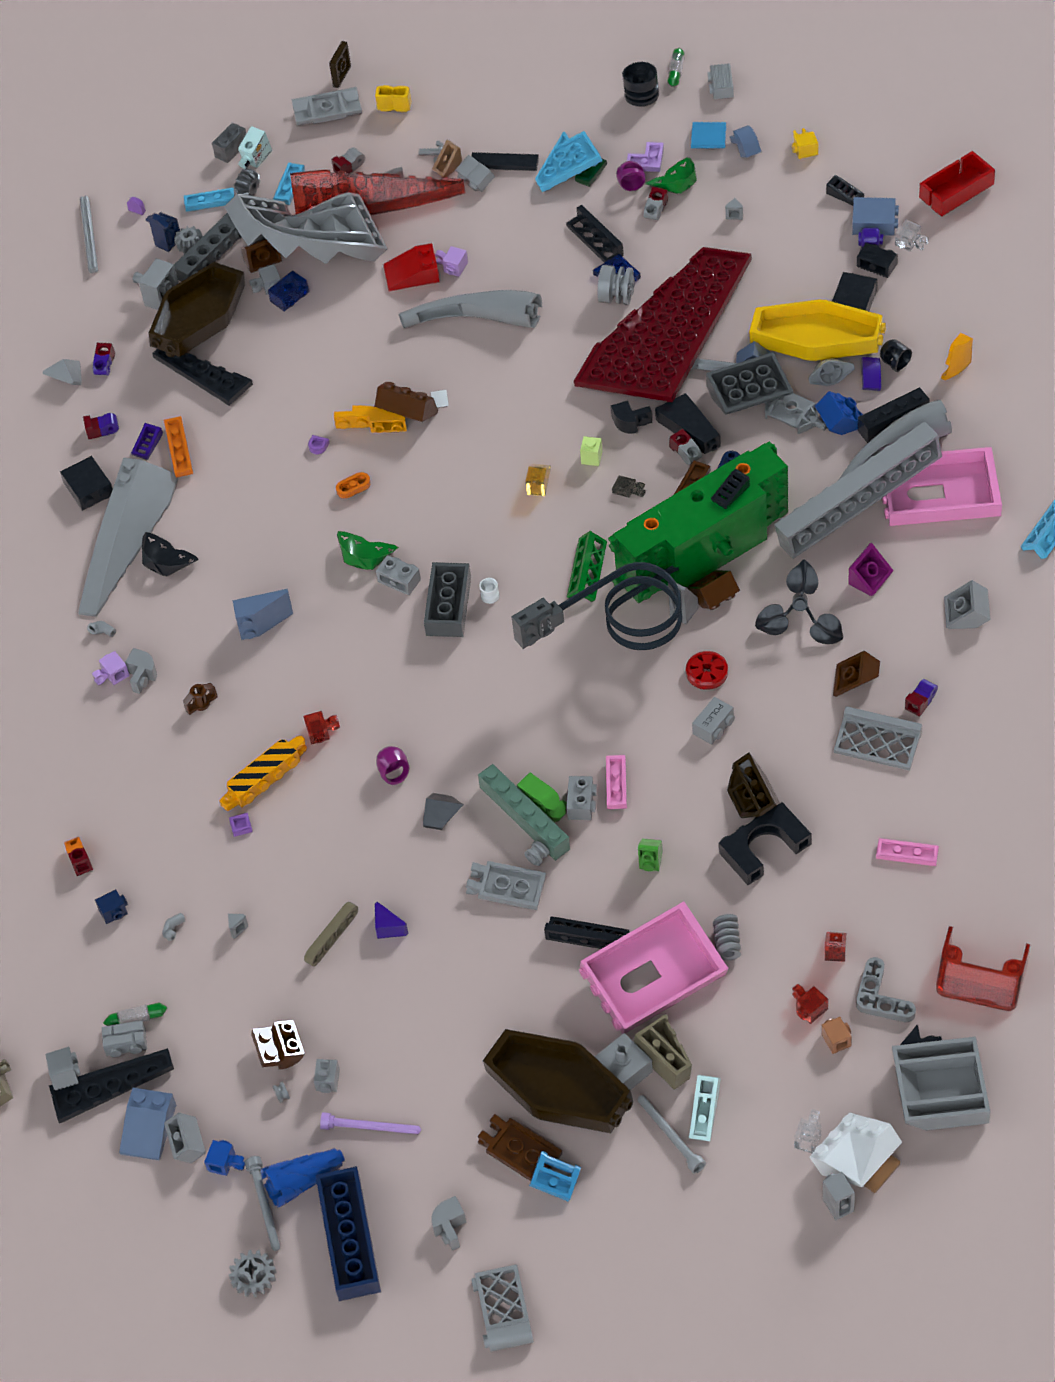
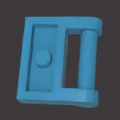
M541 1151L529 1186L569 1202L581 1166L576 1164L574 1166ZM544 1163L570 1173L571 1176L568 1177L543 1167Z

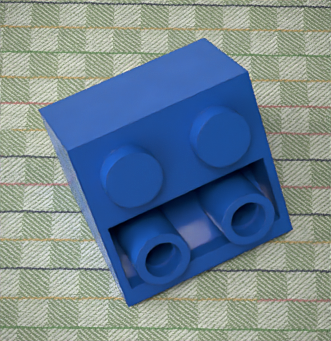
M828 391L815 405L830 432L844 435L858 430V417L863 414L858 410L855 400L851 397L847 398L839 393Z

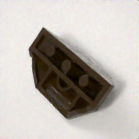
M750 752L733 763V771L729 779L727 792L741 818L762 816L780 803L767 776Z

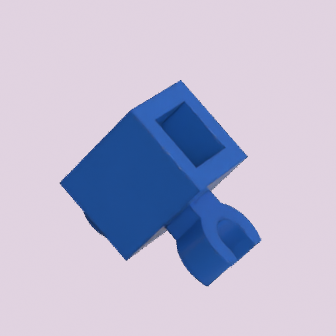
M225 1140L212 1141L204 1161L208 1172L227 1176L230 1167L238 1170H244L245 1167L244 1157L235 1155L231 1143Z

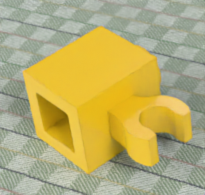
M802 128V133L798 134L796 130H793L794 143H792L793 153L797 154L798 159L818 155V141L814 131L806 133V130Z

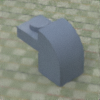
M747 125L734 130V135L729 136L731 143L737 144L741 157L747 158L761 152L757 136L751 126Z

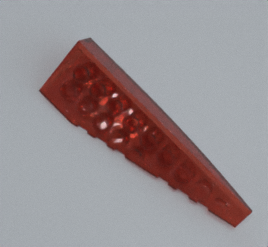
M325 169L290 173L296 214L305 212L337 195L348 192L360 194L370 215L417 207L465 193L464 179L442 177L440 180L426 176L425 179L416 178L414 175H409L408 177L384 173L365 175L363 172L348 174L346 171L340 170L338 173H333Z

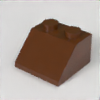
M267 239L241 248L243 260L250 273L282 262L281 253Z
M715 570L686 587L698 597V604L702 608L710 610L718 608L724 600L733 599L736 596L735 594L740 591L731 571Z

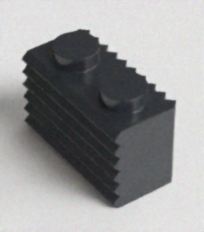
M865 243L857 255L858 268L860 267L886 278L890 276L898 264V254L893 250L880 248L876 244Z

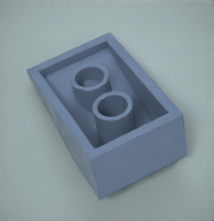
M288 589L232 600L241 640L261 636L293 614Z
M132 1088L123 1126L119 1151L121 1155L160 1161L167 1138L164 1123L173 1117L176 1108V1102L172 1093Z

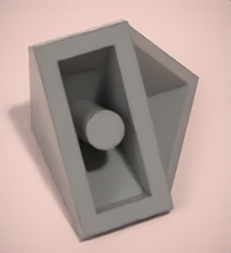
M62 359L43 370L44 375L72 385H81L80 361Z

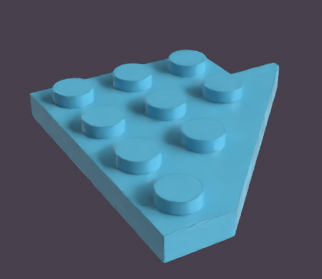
M585 131L571 138L563 132L537 174L535 181L540 190L544 192L561 182H565L576 174H580L584 170L597 165L603 160Z

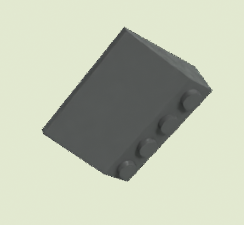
M774 352L706 373V387L713 401L725 415L793 394V389Z

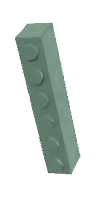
M494 764L478 774L480 788L534 841L543 843L548 848L549 855L555 861L570 850L569 836Z

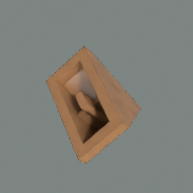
M446 140L432 170L444 178L454 172L462 162L460 147L450 140Z

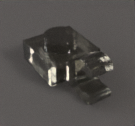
M619 475L612 487V493L629 498L631 494L644 497L646 490H644L645 484L642 482L636 483V479Z

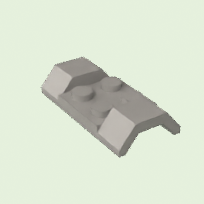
M357 87L292 99L297 126L362 114Z

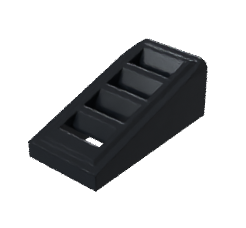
M834 175L826 185V194L852 206L854 204V198H851L853 195L855 197L865 196L863 192L837 175Z
M734 469L711 497V501L727 509L750 486V478L741 471Z

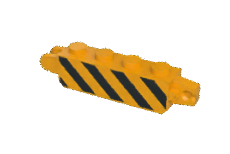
M299 735L289 742L285 739L277 741L227 781L228 792L219 800L220 805L226 811H229L238 805L243 808L245 805L250 804L255 797L265 792L270 785L280 780L285 773L298 765L300 756L307 749L305 738Z

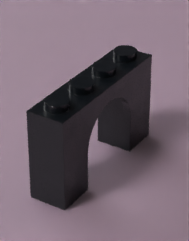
M783 802L762 816L755 817L747 825L740 826L736 832L730 836L723 837L719 842V854L747 885L764 876V865L749 848L750 843L755 838L761 835L777 836L795 854L812 844L811 832Z

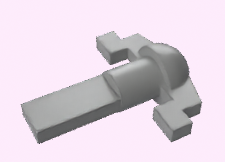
M436 141V146H439L438 148L419 149V155L439 156L444 145L440 141Z

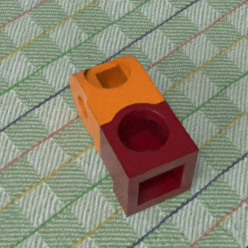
M79 836L64 842L76 876L92 871L93 867Z

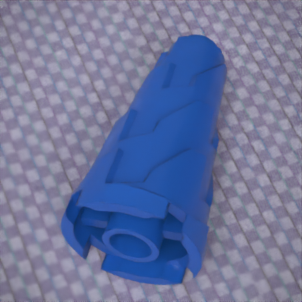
M333 1148L324 1152L304 1155L266 1166L261 1169V1178L268 1179L264 1187L273 1204L279 1208L316 1185L315 1175L332 1172L342 1167V1162L345 1161L341 1150L337 1151Z

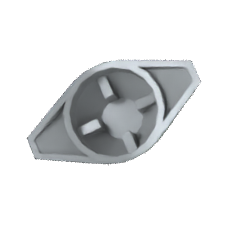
M830 358L823 360L816 365L815 370L808 377L809 383L826 386L835 385L855 369L854 364L842 359Z

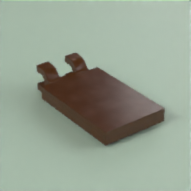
M496 1114L490 1119V1127L498 1131L496 1135L492 1137L484 1130L478 1135V1143L488 1147L486 1149L487 1154L529 1181L532 1179L541 1151L548 1153V1156L559 1159L562 1155L561 1149L517 1121L509 1118L505 1122ZM544 1163L543 1167L552 1169V1166Z

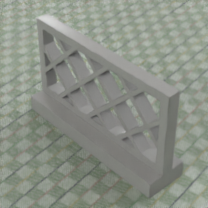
M846 706L834 753L910 771L916 748L922 735V724ZM847 723L855 724L858 729L848 734L845 728ZM872 728L877 734L867 738L863 731ZM888 732L893 733L896 738L886 743L882 735ZM861 733L865 740L855 745L851 737ZM879 737L884 745L874 749L870 742ZM906 737L914 738L913 744L907 747L901 741ZM847 739L852 744V747L847 750L839 748L840 744ZM899 742L903 749L893 754L889 746ZM868 744L872 750L867 754L860 753L858 748ZM886 748L891 756L885 759L880 758L877 752ZM906 753L909 759L907 764L899 762L896 757Z

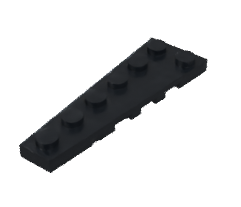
M159 349L152 353L153 358L229 406L253 385L252 379L236 372H228L224 367H216L211 362L197 359L195 355L185 353L180 357L177 355L168 357L165 351Z
M168 1048L77 1076L78 1084L74 1083L73 1086L58 1088L57 1091L54 1090L53 1084L49 1085L59 1124L173 1070L174 1067Z

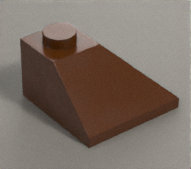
M862 651L836 665L833 696L837 697L879 677L880 661L866 651Z

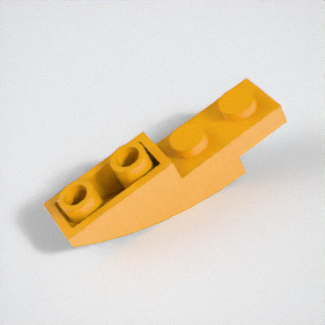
M352 405V411L334 412L336 429L370 427L371 433L407 431L404 416L377 407Z

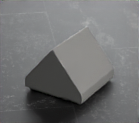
M734 198L725 206L726 219L743 220V205Z
M228 914L229 929L232 938L235 939L248 927L247 919L244 914Z

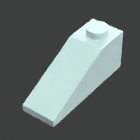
M697 1075L689 1134L690 1139L711 1140L721 1078Z

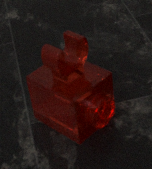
M322 711L303 716L311 745L329 740L328 730L340 728L337 715H332L325 720Z
M799 984L792 988L794 991L792 996L796 999V1013L802 1020H807L811 1024L828 1010V998L815 986L807 992Z

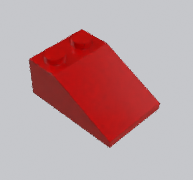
M432 243L415 246L383 264L388 291L440 282Z

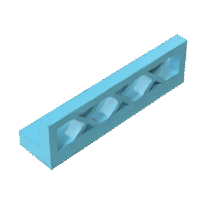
M1055 500L1020 546L1023 551L1034 549L1040 559L1047 558L1055 547Z

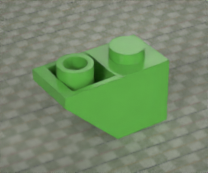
M641 839L638 844L640 869L649 872L660 870L663 852L662 840Z

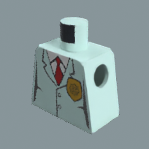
M253 126L250 127L238 149L242 157L238 165L243 169H246L249 165L259 167L273 151L265 131Z

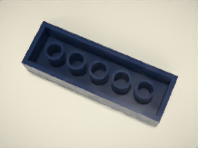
M357 1166L315 1175L338 1300L343 1301L380 1293L381 1287Z

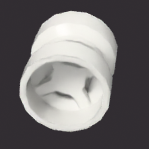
M493 578L483 579L479 584L481 599L488 604L495 603L499 599L498 583Z

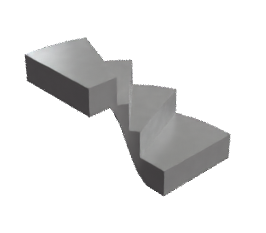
M349 192L340 194L296 215L290 214L284 201L236 194L225 205L233 224L248 246L267 239L285 258L300 246L325 264L339 251L351 257L375 262L387 250L360 194Z

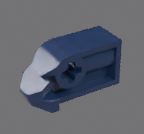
M163 212L148 215L146 222L150 223L155 246L170 252L175 246L176 232H180L177 218Z

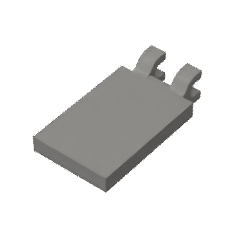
M487 861L486 866L472 863L471 877H481L480 882L468 879L466 894L475 895L479 893L478 899L537 910L546 878L545 872Z

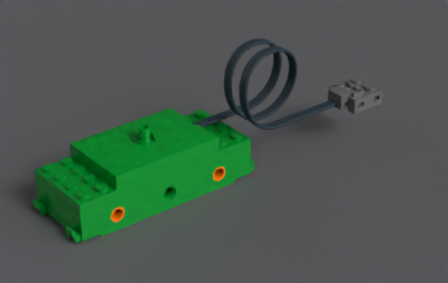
M769 441L751 452L749 450L627 522V526L608 537L610 541L609 548L615 555L616 570L559 605L555 601L548 603L543 597L511 616L515 641L524 649L535 644L539 639L548 636L555 630V627L564 623L563 610L611 581L614 583V587L605 599L606 625L609 634L617 643L633 650H650L672 640L678 633L682 623L681 595L677 584L688 587L767 540V527L788 513V465L777 455L775 444ZM737 469L750 478V486L727 509H724L711 501V497L731 472ZM668 583L672 586L675 593L668 587ZM625 588L627 593L616 599L609 607L611 599L620 590ZM662 590L669 595L676 605L675 612L668 620L648 629L629 628L620 624L612 617L615 609L632 597L637 603H640ZM677 620L671 632L658 640L647 643L628 641L615 633L611 627L612 625L618 631L630 636L646 637L666 630Z

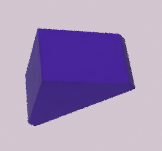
M379 902L375 903V929L378 939L402 937L409 934L407 924Z

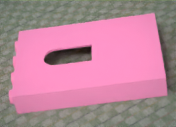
M992 447L942 451L940 459L882 498L883 505L886 504L887 507L884 508L885 519L889 520V526L1001 516L1002 502ZM943 485L945 498L916 501L910 499L907 492L913 487Z
M684 901L581 960L579 966L580 975L584 980H588L591 985V992L595 997H599L602 1002L601 1007L606 1014H610L613 1019L612 1024L617 1031L620 1030L622 1034H626L723 977L728 971L727 965ZM651 960L661 977L634 993L625 992L620 985L622 977Z

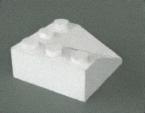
M849 1113L829 1133L828 1137L816 1147L815 1151L810 1155V1159L821 1175L827 1177L833 1173L843 1172L849 1184L863 1187L902 1141L890 1123Z

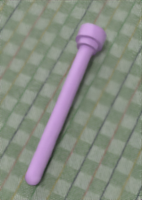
M322 1112L320 1129L330 1130V1128L337 1126L419 1134L421 1132V1128L415 1125L335 1118L331 1113Z

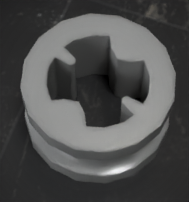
M280 1082L279 1086H273L280 1103L285 1098L287 1100L290 1099L283 1082Z

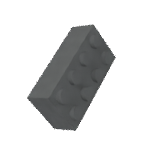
M432 562L424 617L426 636H464L471 583L469 563Z

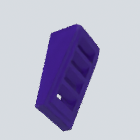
M144 423L131 455L148 460L164 433L161 427ZM139 449L146 451V453L143 454L138 451Z

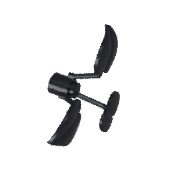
M803 559L787 575V586L790 591L796 593L788 610L784 612L779 604L768 605L757 616L755 627L767 634L779 635L786 631L789 625L786 615L792 609L796 611L806 610L814 623L810 628L811 637L821 644L837 643L844 637L839 619L829 613L820 615L816 621L807 606L808 598L806 594H813L817 590L819 583L814 568L808 561Z

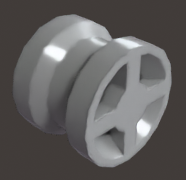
M534 841L531 845L532 848L527 849L524 855L529 862L540 866L543 862L542 859L547 857L550 852L543 843Z

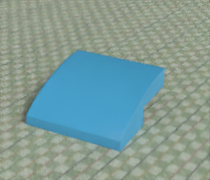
M693 122L691 148H725L726 122Z

